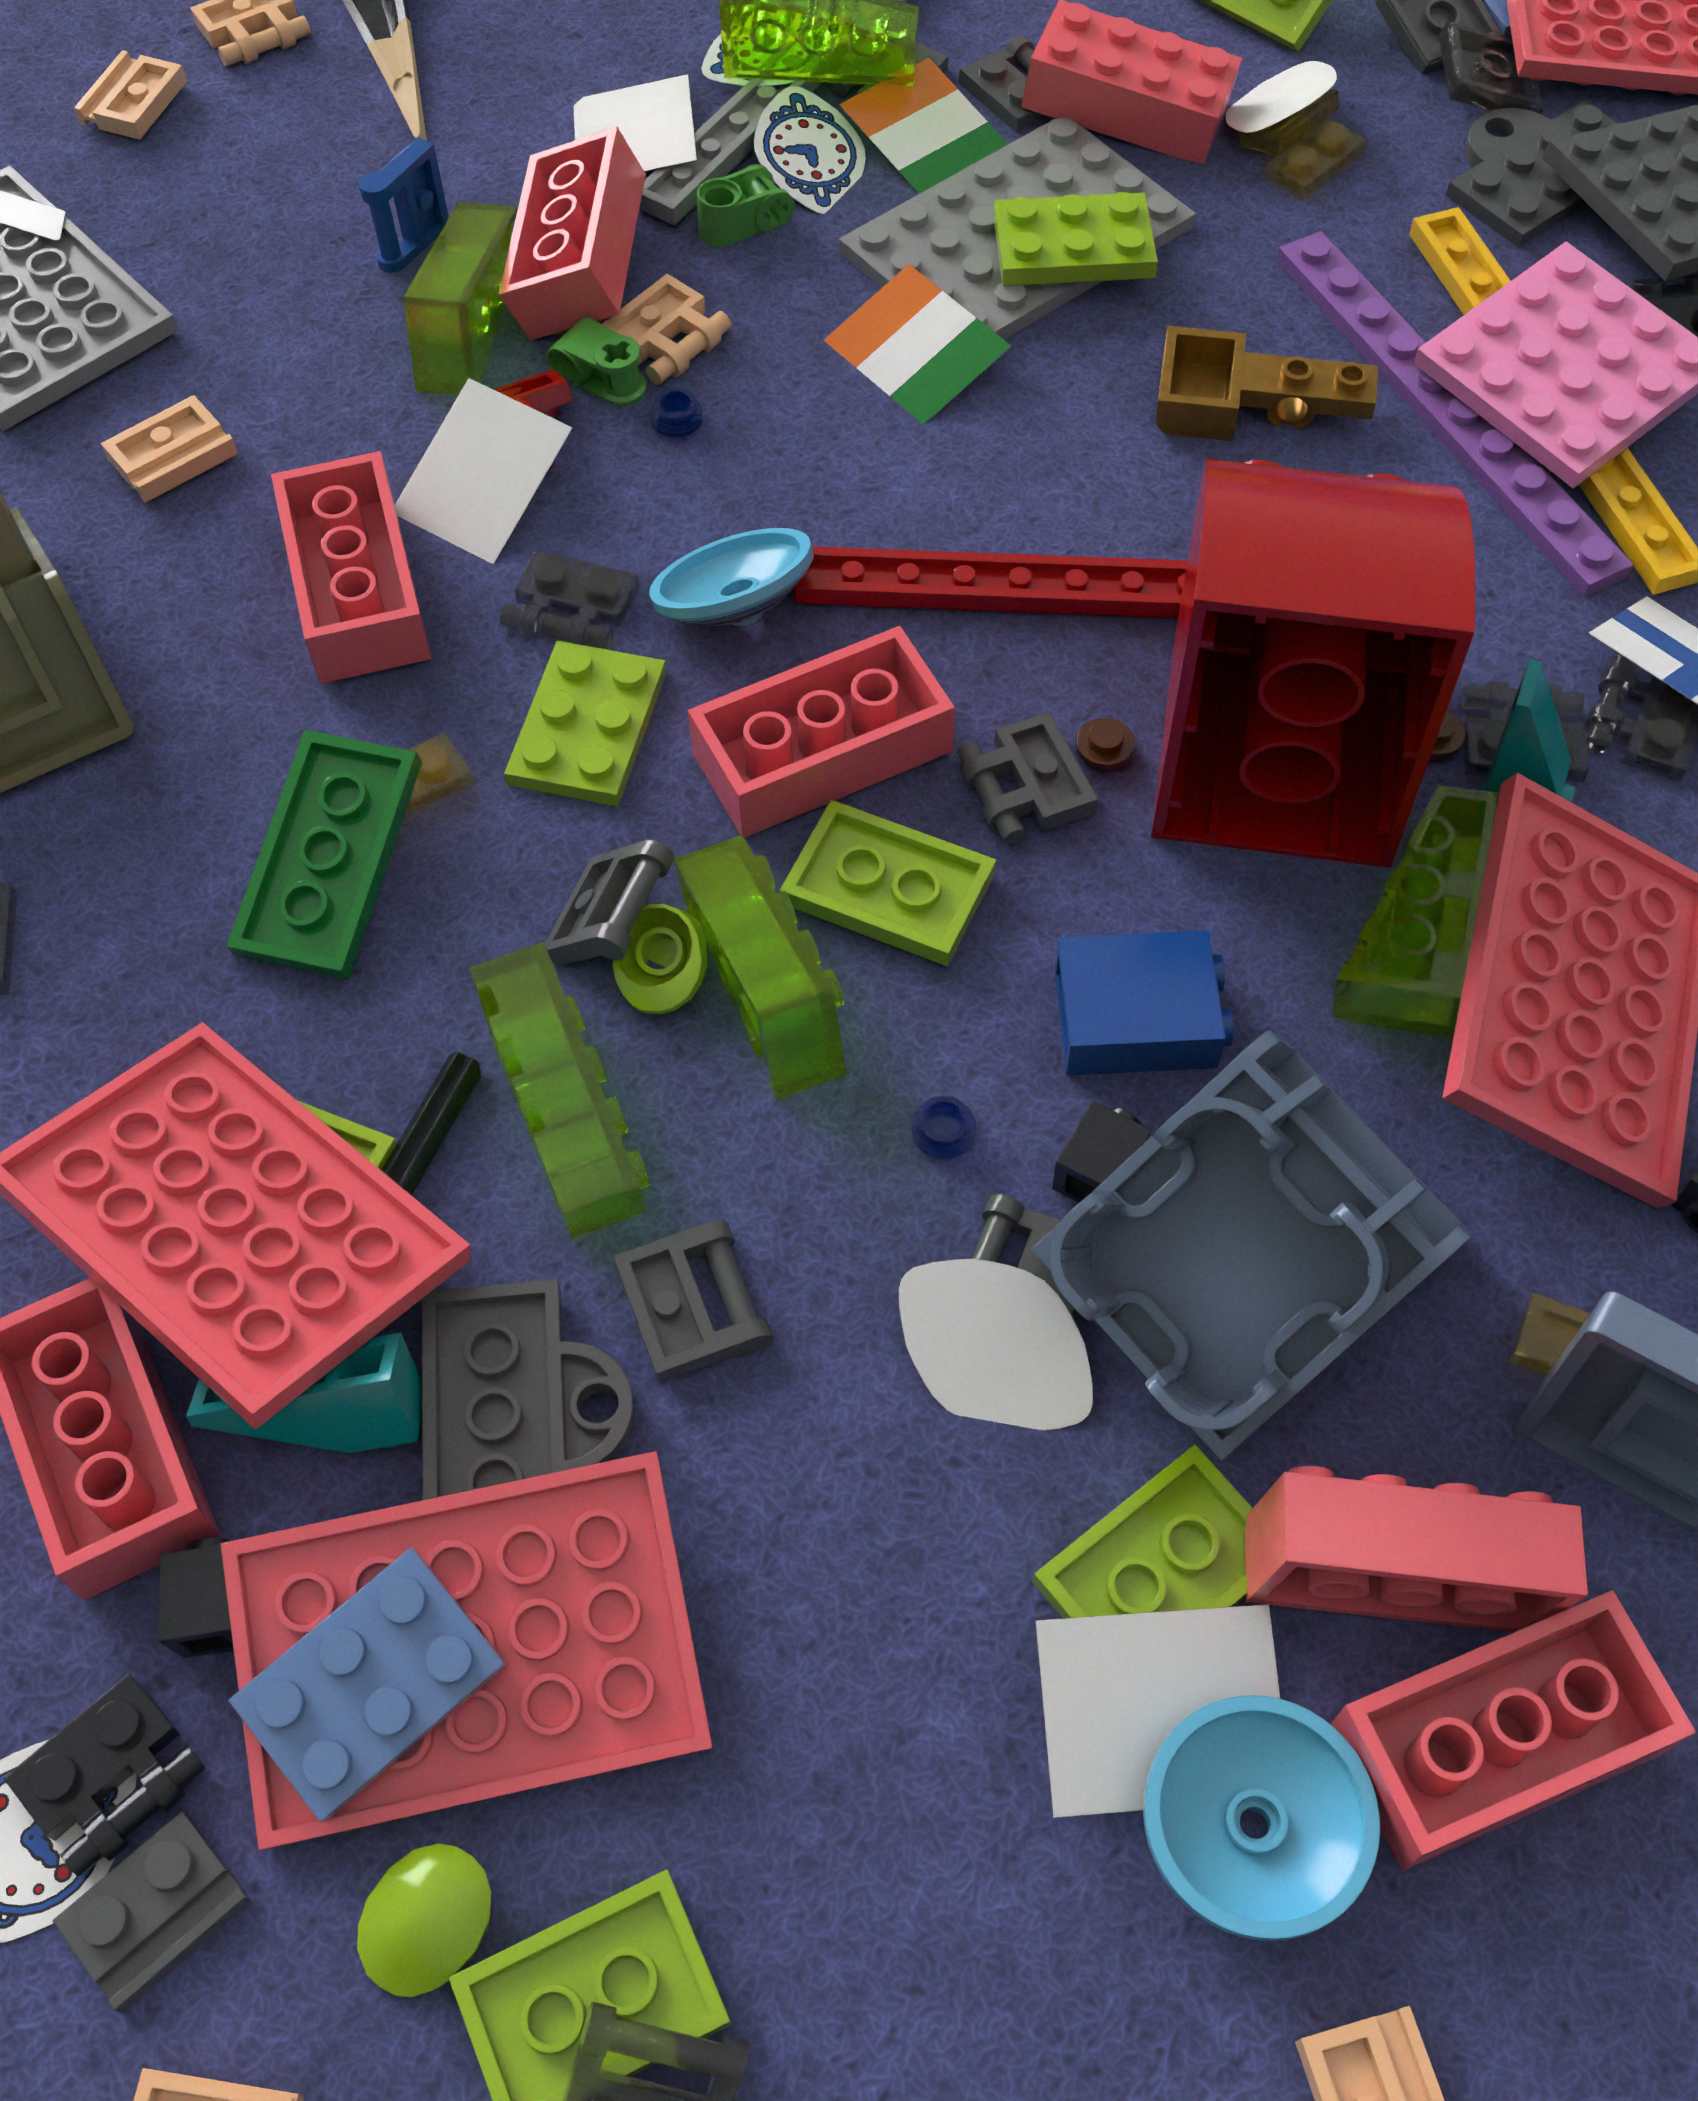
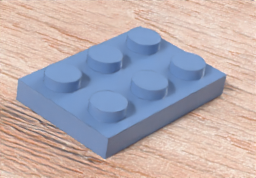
M410 1547L228 1701L320 1822H327L504 1669L507 1664L420 1554Z

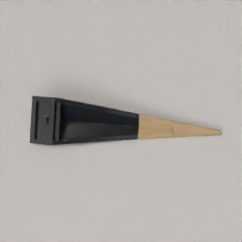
M342 0L382 72L414 138L419 137L427 140L407 0Z

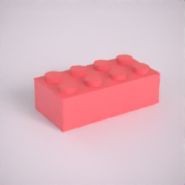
M1059 0L1032 54L1021 108L1052 118H1069L1083 128L1175 158L1205 164L1229 105L1242 58L1229 54L1218 47H1207L1182 39L1174 33L1160 32L1135 24L1127 18H1117L1089 9L1080 3Z
M617 126L530 156L498 294L530 341L552 334H562L584 317L602 322L611 316L620 314L646 173Z
M381 451L271 474L304 639L320 684L431 660L432 656Z
M901 626L688 710L693 755L742 839L828 804L830 800H838L953 752L955 707Z
M91 1278L0 1318V1415L56 1577L85 1601L160 1565V1554L187 1550V1544L196 1539L220 1536L137 1320Z
M1299 1466L1284 1472L1247 1514V1523H1245L1247 1594L1245 1595V1602L1516 1632L1563 1612L1588 1596L1581 1506L1552 1503V1497L1541 1492H1517L1507 1497L1481 1495L1478 1487L1465 1483H1447L1430 1489L1407 1486L1404 1478L1395 1475L1378 1474L1364 1477L1362 1480L1336 1478L1330 1469L1324 1467Z
M1613 1590L1344 1706L1330 1724L1349 1742L1367 1770L1377 1798L1380 1829L1402 1872L1662 1756L1696 1733Z

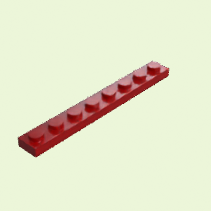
M812 546L814 557L806 575L795 586V601L797 604L1177 618L1187 560Z

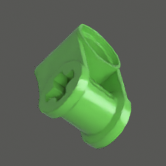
M760 164L750 165L741 171L721 178L707 180L697 190L698 235L708 245L724 247L763 231L768 232L789 222L794 212V199L786 190L777 188L774 185L773 175L765 166Z
M581 318L546 353V360L550 369H554L563 378L573 381L572 386L575 388L580 387L616 406L633 405L641 401L647 394V382L645 377L640 374L638 363L641 360V351L637 341L602 326L592 318Z

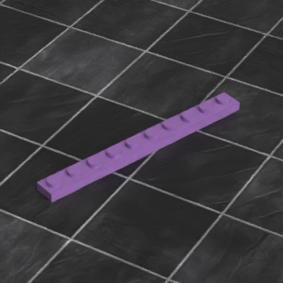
M1322 231L1279 247L1276 261L1371 365H1378L1379 374L1583 597L1629 577L1634 564L1535 458L1414 364L1417 349L1426 342Z

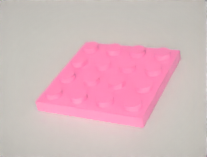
M1567 241L1419 347L1414 361L1418 368L1573 489L1698 394V337Z

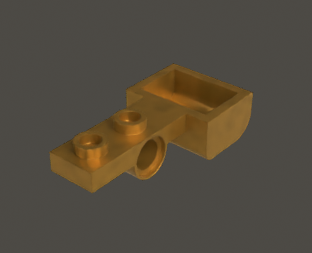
M1167 326L1156 411L1157 426L1164 434L1232 441L1239 406L1267 409V418L1274 427H1280L1281 423L1296 425L1295 429H1303L1310 425L1315 418V414L1371 420L1373 418L1377 398L1378 365L1245 352L1247 333Z

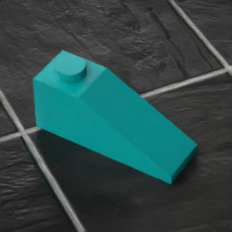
M1528 660L1485 778L1474 818L1475 823L1493 827L1501 783L1517 772L1570 802L1573 800L1576 786L1565 784L1571 757L1542 662Z
M400 1332L370 1339L256 1430L200 1378L186 1417L191 1427L345 1453L391 1448L400 1444L418 1441L422 1422V1380Z

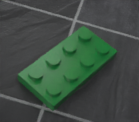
M309 730L303 731L226 945L234 956L349 980L423 763L416 751Z

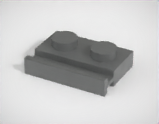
M181 1811L52 1921L94 1982L98 1983L109 1998L108 2002L114 2011L123 2013L245 1907L251 1899L239 1886L231 1872L189 1815Z

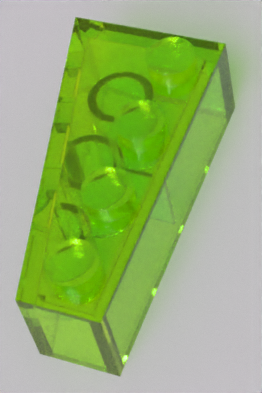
M719 0L724 78L879 84L884 82L901 86L915 85L919 48V6L898 0Z
M458 202L404 295L416 391L459 395L468 378L481 384L505 306L498 294L517 216V206Z
M1442 785L1437 786L1407 843L1406 852L1396 871H1392L1384 887L1383 896L1372 917H1368L1358 936L1357 946L1349 961H1345L1336 978L1333 1017L1372 1026L1450 1038L1454 1037L1499 793Z
M740 835L675 858L674 864L682 900L688 913L700 923L706 938L708 956L712 963L716 962L721 982L732 1007L738 1006L742 1021L748 1033L747 1039L756 1058L765 1055L769 1075L768 1084L776 1101L847 1074L836 1011L837 1007L844 1005L840 984L831 969L821 970L819 966V953L809 930L798 931L796 927V914L785 891L775 892L773 874L763 854L754 856L744 837Z
M544 941L469 967L489 1033L571 1240L645 1212L641 1190L651 1186L645 1165L637 1149L626 1152L620 1137L628 1133L623 1113L615 1096L606 1099L600 1083L606 1081V1076L594 1045L585 1047L580 1032L584 1031L585 1027L573 995L565 997Z

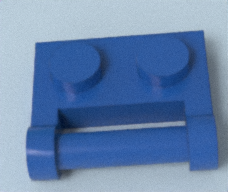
M417 137L380 172L367 173L360 178L358 185L361 198L366 204H369L379 249L376 252L378 266L384 272L395 273L404 269L451 225L433 143ZM392 197L394 198L402 238L399 241L389 200Z

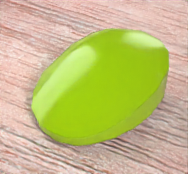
M667 904L646 905L641 910L630 932L632 944L624 959L613 960V970L616 983L622 995L637 1011L645 1014H664L677 1010L691 1000L701 986L707 968V944L699 921L687 911ZM648 959L651 960V961H653V962H655V963H657V964H659V965H661V966H663V967H665V968H663V969H653V968H651L650 965H649V963H648Z
M434 1844L413 1849L387 1870L368 1896L358 1924L357 1951L366 1975L380 1988L395 1996L415 1997L438 1989L450 1981V1976L462 1971L473 1959L488 1930L491 1889L485 1870L472 1855L456 1846Z

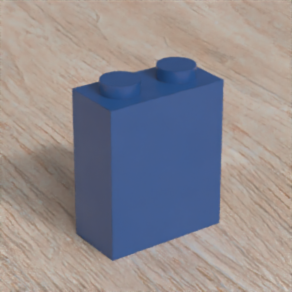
M1209 930L1058 937L1054 971L1066 1076L1218 1068L1223 1047L1231 1046L1233 1043L1234 1030L1231 1009L1221 1008L1219 992L1224 990L1225 985L1224 960L1221 954L1212 953Z

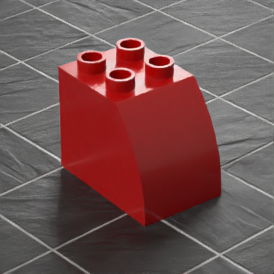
M1205 459L1176 623L1151 838L1386 868L1392 867L1475 633L1474 540L1468 504L1459 488L1448 485L1406 481L1392 474L1379 473L1358 476L1286 468L1278 463L1267 460H1253L1241 463Z

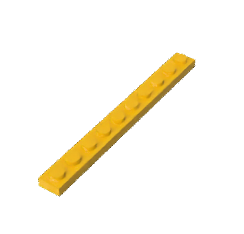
M1459 207L1413 218L1409 233L1410 237L1463 315L1511 281ZM1628 448L1579 484L1653 595L1698 583V547Z

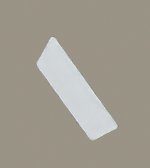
M0 191V223L55 241L61 238L65 211Z

